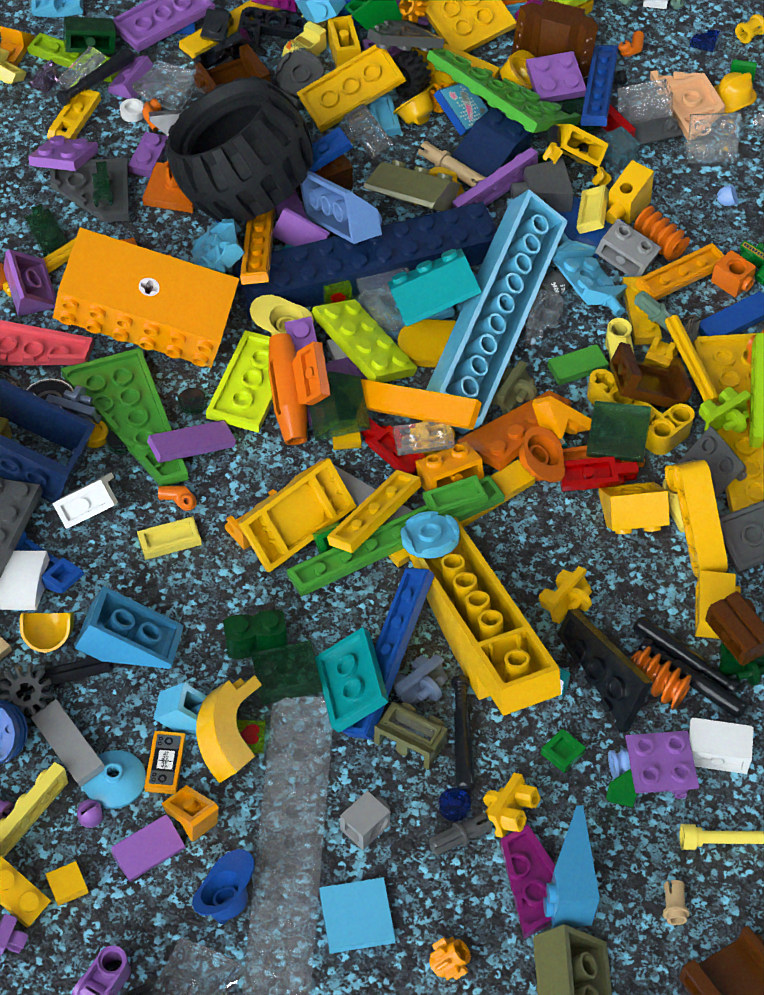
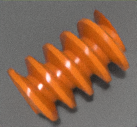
M650 205L639 214L633 229L662 247L659 254L663 255L666 260L673 261L686 250L690 238H683L685 231L682 229L677 230L675 223L669 225L670 219L667 217L662 218V213L659 211L655 212V207Z
M650 646L643 651H637L630 660L653 682L651 695L657 697L662 694L661 702L667 704L672 701L671 709L675 710L687 695L692 676L688 674L683 679H680L679 676L682 670L680 667L670 672L669 669L672 662L668 660L663 665L659 664L662 656L660 653L653 658L649 657L652 649Z

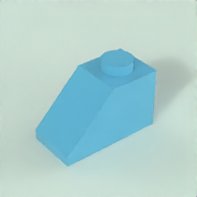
M295 0L303 17L313 23H319L337 16L346 4L345 0Z
M184 682L163 690L159 693L153 719L177 733L196 735L198 712L207 696Z

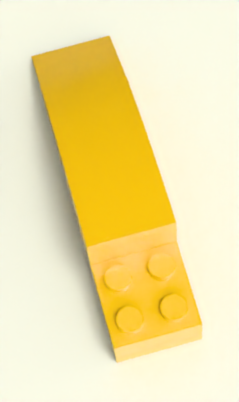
M456 517L454 519L458 522L460 540L458 546L452 552L442 557L431 559L419 558L409 554L414 568L429 569L435 574L426 596L459 666L464 675L469 678L470 686L479 700L491 696L502 715L505 716L561 695L560 668Z

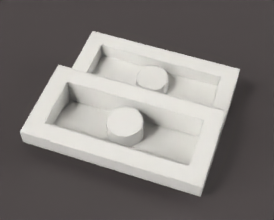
M13 551L0 578V610H37L45 589L42 583V575L45 573L50 560L47 551Z

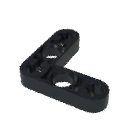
M247 7L242 10L238 30L241 28L248 30L256 43L252 47L256 54L260 34L294 40L304 31L303 26L308 21L304 17L257 7ZM273 20L281 23V26L273 27L269 22Z

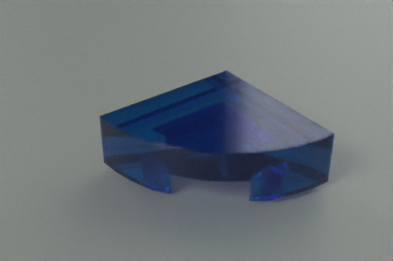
M708 30L707 33L695 34L690 41V47L713 52L720 31Z

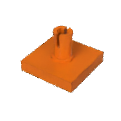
M156 162L142 198L143 205L193 213L195 205L184 195L171 172L169 162Z

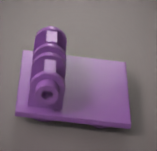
M688 731L625 735L635 794L670 791L674 794L675 798L682 799L687 797L689 790L699 789Z

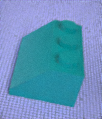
M461 248L458 250L450 249L444 252L441 258L432 262L431 260L424 261L417 265V269L408 273L400 272L394 275L391 281L387 282L406 327L482 293Z

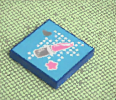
M458 83L437 90L434 94L435 99L460 136L467 134L475 122L489 111L481 97L472 94L464 84Z

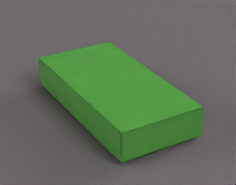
M596 344L549 359L547 366L558 385H562L590 376L592 371L596 369L608 370L609 363Z
M477 475L423 492V500L429 511L438 512V515L445 516V514L452 515L487 503L488 495Z

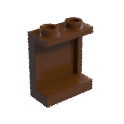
M245 44L239 47V59L209 70H205L200 62L195 64L196 74L193 77L196 86L199 89L202 88L204 93L207 94L216 86L226 84L240 77L250 78L251 76H257L271 83V73L249 44Z
M619 343L609 366L620 396L671 408L679 403L684 404L690 399L692 386L680 358L673 357L670 365L667 368L636 361L631 345Z

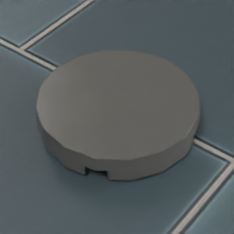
M305 50L285 54L279 60L276 67V82L279 88L296 99H299L296 92L324 76L321 60L313 53Z

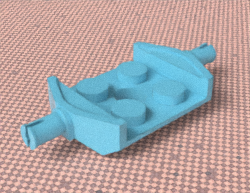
M223 219L219 223H213L214 226L211 225L210 230L194 240L192 248L193 264L226 274V271L245 254L237 240V232H240L242 228L234 219Z
M563 232L559 241L560 246L556 248L552 257L554 264L587 305L609 306L616 317L623 315L625 308L618 300L625 292L626 284L614 285L613 280L606 275L599 266L598 261L593 258L597 249L595 246L572 241Z

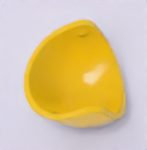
M74 612L20 614L21 636L26 645L37 652L46 653L58 649L72 634Z

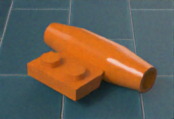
M275 334L269 338L268 373L274 413L285 444L299 445L307 441V405H315L330 396L323 346L321 342L313 341L296 352L290 334Z

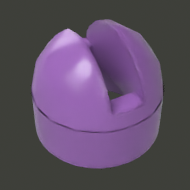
M87 799L79 804L77 817L82 826L92 828L102 822L104 816L102 806L96 800Z

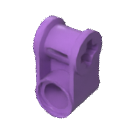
M118 946L103 948L87 972L76 983L72 995H117L131 974V967L125 951ZM110 962H122L117 970H106Z

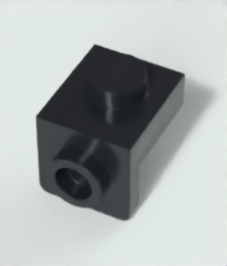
M216 7L215 10L207 8L200 37L204 40L219 43L226 39L229 26L234 23V19L229 11L220 7Z

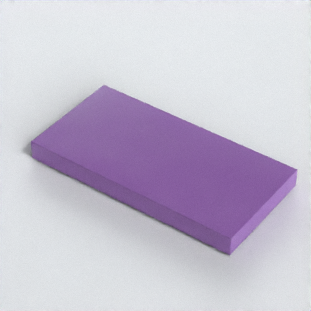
M147 0L113 18L115 31L137 52H140L203 18L206 15L207 8L215 10V3L211 0Z

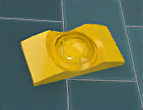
M325 458L296 475L276 494L258 503L238 524L266 572H271L314 540L312 533L339 521L357 506L330 458Z

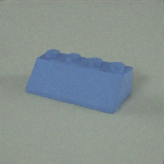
M310 171L307 172V177L300 184L304 211L309 220L353 244L382 235L380 226L382 224V217L377 208L351 191Z

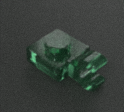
M106 161L96 162L97 173H92L94 189H97L93 193L94 206L99 207L101 199H107L109 206H112L114 201L109 185Z

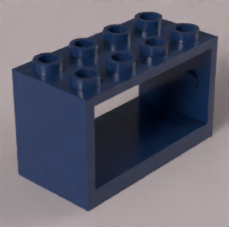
M0 377V417L6 418L8 421L72 451L71 459L67 466L0 434V478L40 484L43 490L41 497L54 503L64 494L86 453L95 424L89 422L83 416L68 412L60 405L39 398L35 393L23 390Z

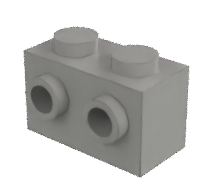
M617 219L601 239L595 253L628 276L636 277L643 276L662 247L633 229L630 225Z

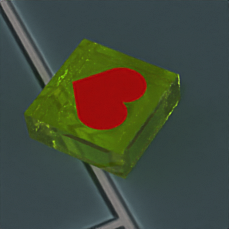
M349 280L323 286L324 305L352 300V286Z
M236 720L239 733L254 754H264L266 721Z

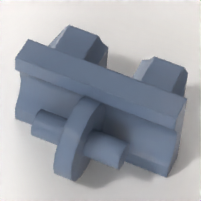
M77 385L73 392L65 390L64 398L48 394L46 401L56 403L64 410L75 415L83 416L91 423L99 424L102 416L96 414L95 407L88 406L92 404L93 398L86 396L84 386Z
M436 654L429 659L421 655L414 660L412 664L413 672L410 675L397 673L392 688L398 695L400 704L404 702L415 706L427 697L433 701H438L442 697L440 687L448 680L447 674L442 667V657Z

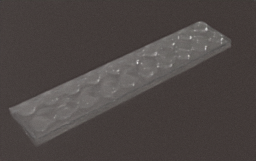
M273 695L243 995H311L333 733L323 697Z

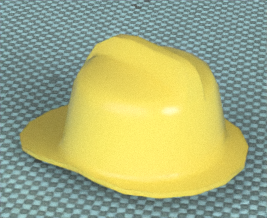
M262 295L251 303V318L258 326L269 331L271 336L286 333L284 322L312 317L314 323L313 315L307 308L275 295Z

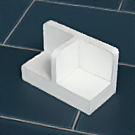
M112 472L64 495L52 503L66 529L118 503L108 484V481L114 478Z
M691 718L689 739L695 767L747 774L752 761L753 727Z

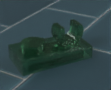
M42 204L31 207L33 214L24 217L43 256L46 257L68 242L49 208L43 210Z

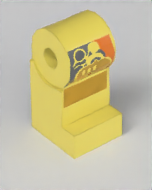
M309 20L303 26L304 31L294 40L287 42L283 49L282 57L289 52H298V50H305L318 56L327 48L326 30Z

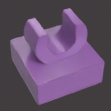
M6 913L0 921V956L6 948L20 954L28 938L27 934L13 930L18 918Z

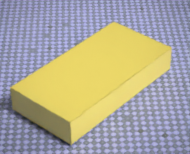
M606 185L582 191L576 226L580 234L604 228L609 195Z
M193 516L137 531L145 560L202 545Z

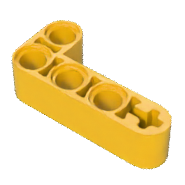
M596 369L590 374L587 399L634 439L638 438L639 443L653 454L665 455L690 435L695 415L691 406L683 403L675 404L662 414L647 402L620 396L615 379L610 371Z
M691 460L666 466L665 479L670 491H675L678 495L694 575L698 578L700 570L727 572V555L711 472L705 460Z

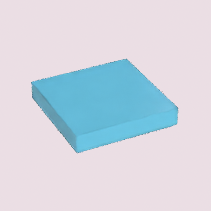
M384 877L319 887L329 954L395 943Z

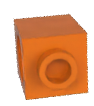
M730 250L715 263L711 282L734 298H737L743 291L748 292L754 285L756 266Z

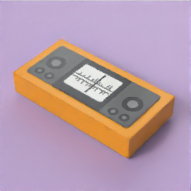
M154 731L144 785L145 792L175 794L177 792L186 743L185 733Z

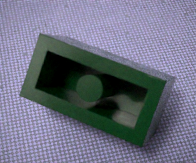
M64 16L63 42L65 52L114 54L116 31L113 18Z

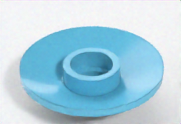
M112 750L99 754L98 757L105 765V768L101 773L83 785L87 797L96 800L103 808L108 809L122 808L137 800L144 790L146 771L142 762L135 755L121 750ZM111 772H119L115 777L108 776Z

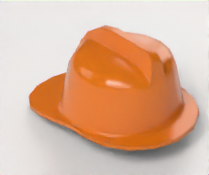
M534 426L529 428L525 432L523 444L519 450V461L522 467L533 477L538 476L545 481L553 483L561 481L565 475L563 448L558 437L545 427Z

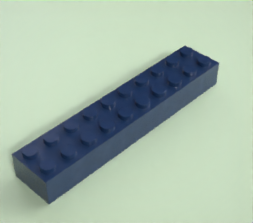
M478 202L382 225V235L355 244L340 236L273 251L271 254L269 282L241 285L242 259L232 265L233 277L239 278L236 290L248 321H252L253 319L250 315L251 303L262 295H275L303 307H309L333 301L331 296L335 293H341L349 297L389 287L387 282L391 281L394 275L400 272L408 273L417 269L418 264L424 261L431 260L432 262L439 259L444 252L450 249L458 250L461 248L470 267L480 265L484 261L497 229L484 203Z

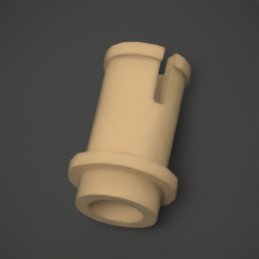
M671 880L672 888H670V883L667 881L663 885L666 904L663 916L670 925H682L687 922V918L690 915L689 909L686 908L685 884L679 880Z

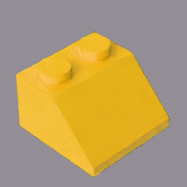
M645 482L624 484L618 487L598 488L606 526L615 531V534H630L633 532L632 529L643 528L647 532L661 530V526L670 525L668 491L657 483Z

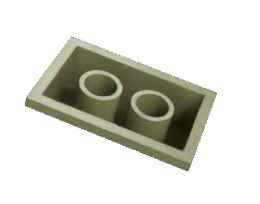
M393 159L391 164L381 162L364 183V189L440 212L453 209L452 201L456 199L460 184L452 182L453 176L438 172L437 177L429 175L430 170L415 166L414 170L406 168V163Z
M565 924L533 936L537 978L536 990L538 995H612L606 941Z

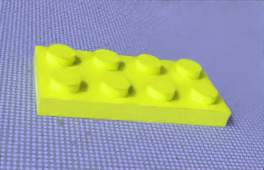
M355 299L313 307L311 313L315 321L368 380L384 383L414 376L418 367Z
M247 330L244 331L206 410L207 419L214 421L225 420L228 425L259 433L273 403L268 373L270 336Z

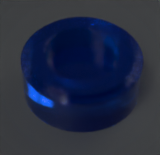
M449 788L441 794L439 798V812L445 819L457 822L468 816L471 799L464 790Z

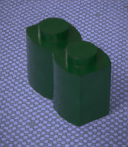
M265 610L254 616L238 614L223 620L228 658L245 659L257 653L272 655L288 649L287 629L283 611Z

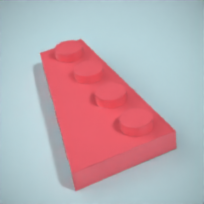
M0 320V366L76 365L88 362L94 347V339L92 337Z

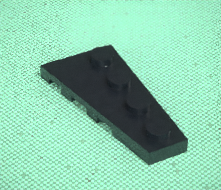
M569 609L557 635L574 662L581 664L585 670V679L590 687H595L602 697L600 703L605 711H611L616 719L614 725L619 733L628 732L653 682L578 609Z

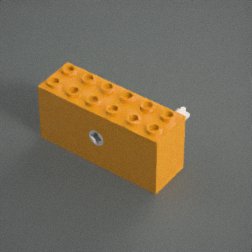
M80 227L58 289L53 319L59 320V322L65 325L85 328L91 333H101L110 336L119 342H130L139 345V347L145 350L165 353L170 358L184 359L199 367L206 366L212 368L239 278Z

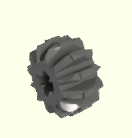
M28 663L27 672H23L22 666L16 664V676L8 670L4 673V676L10 682H0V688L7 690V692L0 695V699H12L10 702L18 705L23 714L24 707H29V712L33 716L36 714L35 704L43 709L47 706L41 697H52V691L43 689L51 685V679L45 678L40 680L45 673L43 668H40L33 674V663ZM22 683H28V687L33 685L34 688L31 689V695L24 696L23 692L21 694L17 692L21 690Z

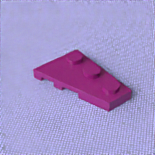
M528 824L524 826L521 832L514 831L500 839V848L524 939L552 924L551 917H545L543 898L547 897L546 885L551 883L556 866Z

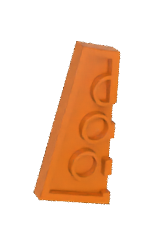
M550 390L534 398L552 396L571 407V400ZM533 400L456 440L457 444L466 441L482 457V462L502 471L519 456L525 432L531 427L539 426L532 406Z

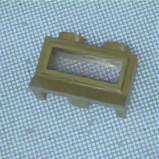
M392 702L380 722L374 726V743L380 745L386 736L396 741V751L399 754L407 756L412 749L424 755L423 768L429 770L447 741L448 728L437 717L429 716L427 719L417 714V710L408 703L403 702L399 705Z

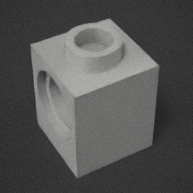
M366 791L340 815V830L362 850L390 826V808L388 804L379 796L375 798L369 791Z

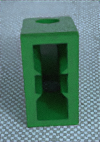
M351 0L344 6L353 18L367 31L371 27L375 28V25L379 23H384L386 19H402L396 0Z

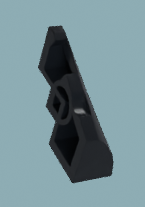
M241 28L192 60L195 64L200 62L208 70L211 66L217 67L229 56L239 59L240 46L249 44L252 48L256 43L248 30Z

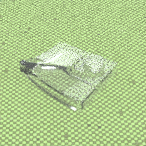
M156 61L143 77L133 82L132 87L135 92L150 101L156 98L164 108L179 110L183 108L196 88L193 77L196 71Z
M180 937L151 992L153 995H228L246 970L243 965L233 959Z

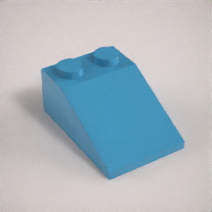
M103 586L87 611L75 649L103 662L170 669L173 665L184 625Z
M583 805L576 806L554 868L552 881L546 885L547 897L543 898L545 917H551L552 929L563 924L570 927L591 926L600 896Z

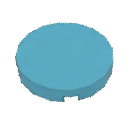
M435 511L421 512L410 517L400 531L403 548L409 554L419 558L431 559L442 557L452 552L458 546L460 540L458 522L450 515H438V512Z

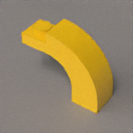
M255 675L245 682L242 678L233 683L230 680L226 681L211 691L200 706L196 722L198 746L207 767L218 783L237 773L255 757L242 739L236 722L237 710L241 702L262 686Z

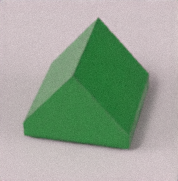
M734 59L731 62L730 73L738 72L744 74L749 72L753 83L757 63Z
M631 769L609 783L606 794L608 802L634 807L637 794H635Z

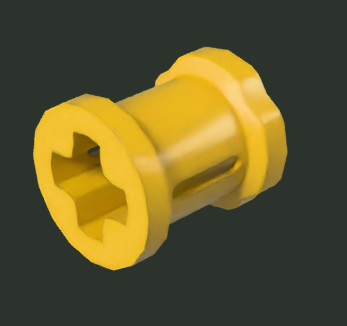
M754 14L750 17L749 21L737 24L735 28L737 38L742 43L747 44L756 35H763L764 17L760 14Z

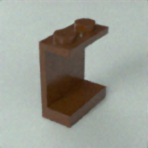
M747 925L742 928L737 940L698 964L693 959L683 965L679 979L691 995H764V940L758 933H753Z

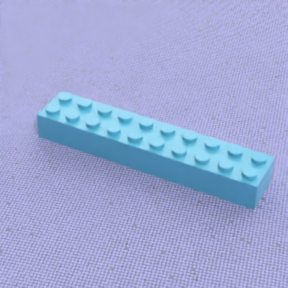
M530 189L510 201L476 276L482 293L465 301L426 388L427 391L478 399L482 402L474 428L483 423L568 222ZM452 426L461 434H464L471 430Z

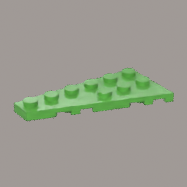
M446 48L433 49L428 52L426 59L433 63L437 70L446 72L452 76L453 81L467 86L472 94L486 99L490 106L505 112L507 118L518 121L524 125V129L528 132L538 133L549 130L553 125H578L582 115L576 112L569 115L561 111V105L555 102L539 100V94L507 78H504L502 82L492 77V71L486 68L472 67L470 60Z
M141 348L61 368L62 376L74 389L77 385L85 387L86 396L93 398L92 404L89 406L96 408V414L102 416L101 420L119 437V440L125 444L124 446L127 447L128 451L159 486H169L189 480L183 458L159 463L147 443L149 435L172 431Z

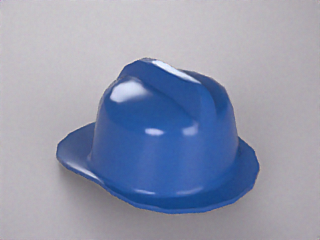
M236 849L219 858L193 896L192 905L197 913L212 916L218 923L224 925L229 919L234 918L244 910L248 901L246 886L254 872L255 861L252 854L243 849Z

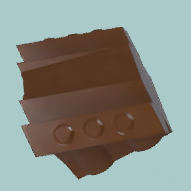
M544 0L542 5L529 3L520 6L511 55L518 50H526L536 58L574 51L582 78L586 77L590 69L598 25L591 17L586 16L585 9L550 0Z

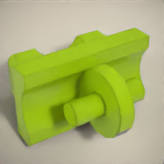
M729 386L719 394L718 401L722 404L719 407L709 399L700 405L699 415L706 422L704 431L710 426H713L716 431L723 427L726 431L732 429L737 433L746 430V419L750 417L747 412V400L752 395L747 390L739 394Z

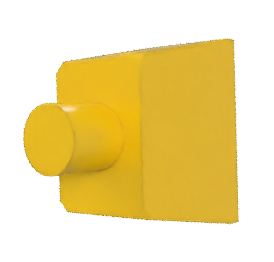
M631 160L609 191L608 210L605 216L607 222L614 224L617 219H621L626 224H631L651 203L653 170Z

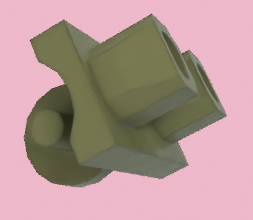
M518 361L514 368H505L500 380L503 386L497 387L491 404L501 407L503 415L515 409L519 402L534 400L538 393L534 386L535 380L526 372L527 363L524 361Z

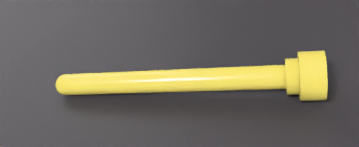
M681 824L679 831L680 847L682 850H696L697 847H702L703 844H764V831H703L701 827H696L695 824Z

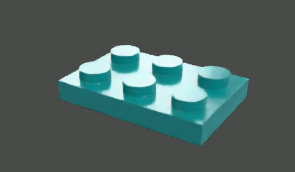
M364 627L314 657L331 728L338 733L389 703L371 634Z

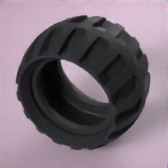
M257 76L236 78L226 84H220L212 91L200 96L188 109H185L179 115L178 120L168 131V139L165 140L169 166L178 186L200 211L219 222L223 219H234L236 222L255 219L258 215L273 210L284 199H288L294 193V190L304 182L307 172L313 164L311 137L299 110L279 88Z

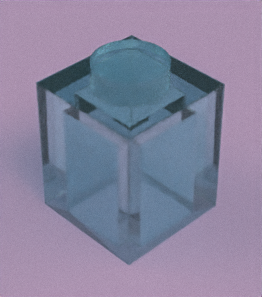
M622 126L613 131H608L602 136L601 140L609 144L604 159L618 172L625 169L631 160L638 162L641 143Z

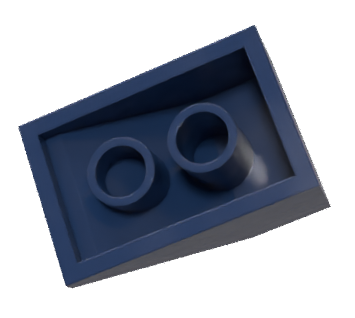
M492 107L475 122L451 157L482 176L488 177L499 167H503L512 161L518 154L528 150L531 146L532 133L525 130L524 126L507 118L505 114Z

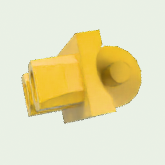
M578 566L574 572L563 569L556 578L558 589L553 591L545 588L539 594L541 607L550 611L553 622L560 624L569 609L587 611L592 606V601L589 597L592 590L585 578L587 573L585 568Z
M513 773L504 788L501 787L498 792L489 790L483 797V802L488 807L485 813L495 825V835L501 838L505 837L509 830L521 832L526 825L527 819L522 808H536L541 800L538 789L527 785L523 775L519 773Z

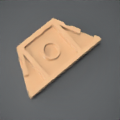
M657 70L650 72L652 83L658 93L662 95L664 103L671 109L672 116L677 119L678 125L688 142L692 141L724 114L725 105L705 73L687 74L684 72H673V76L658 75Z

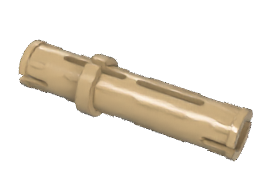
M424 141L421 144L424 151L422 149L418 150V155L434 163L435 167H445L456 172L457 178L471 187L487 178L451 157L450 152L442 151L428 141Z

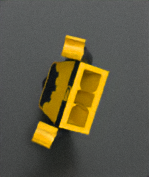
M557 124L549 128L547 133V150L542 156L544 160L550 158L555 165L560 156H563L571 161L593 166L594 172L597 174L591 181L595 186L598 184L600 186L607 185L612 179L606 172L604 160L608 143L572 124Z

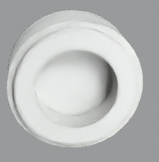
M135 98L124 100L120 104L122 119L127 122L140 121L143 118L142 110L144 103Z

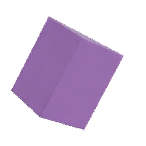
M10 249L5 252L3 270L17 315L22 316L54 309L56 296L44 259Z

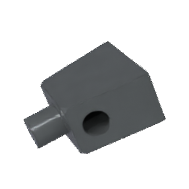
M563 158L558 159L555 165L553 161H547L524 168L523 182L510 184L512 198H516L530 189L556 212H571L574 193Z

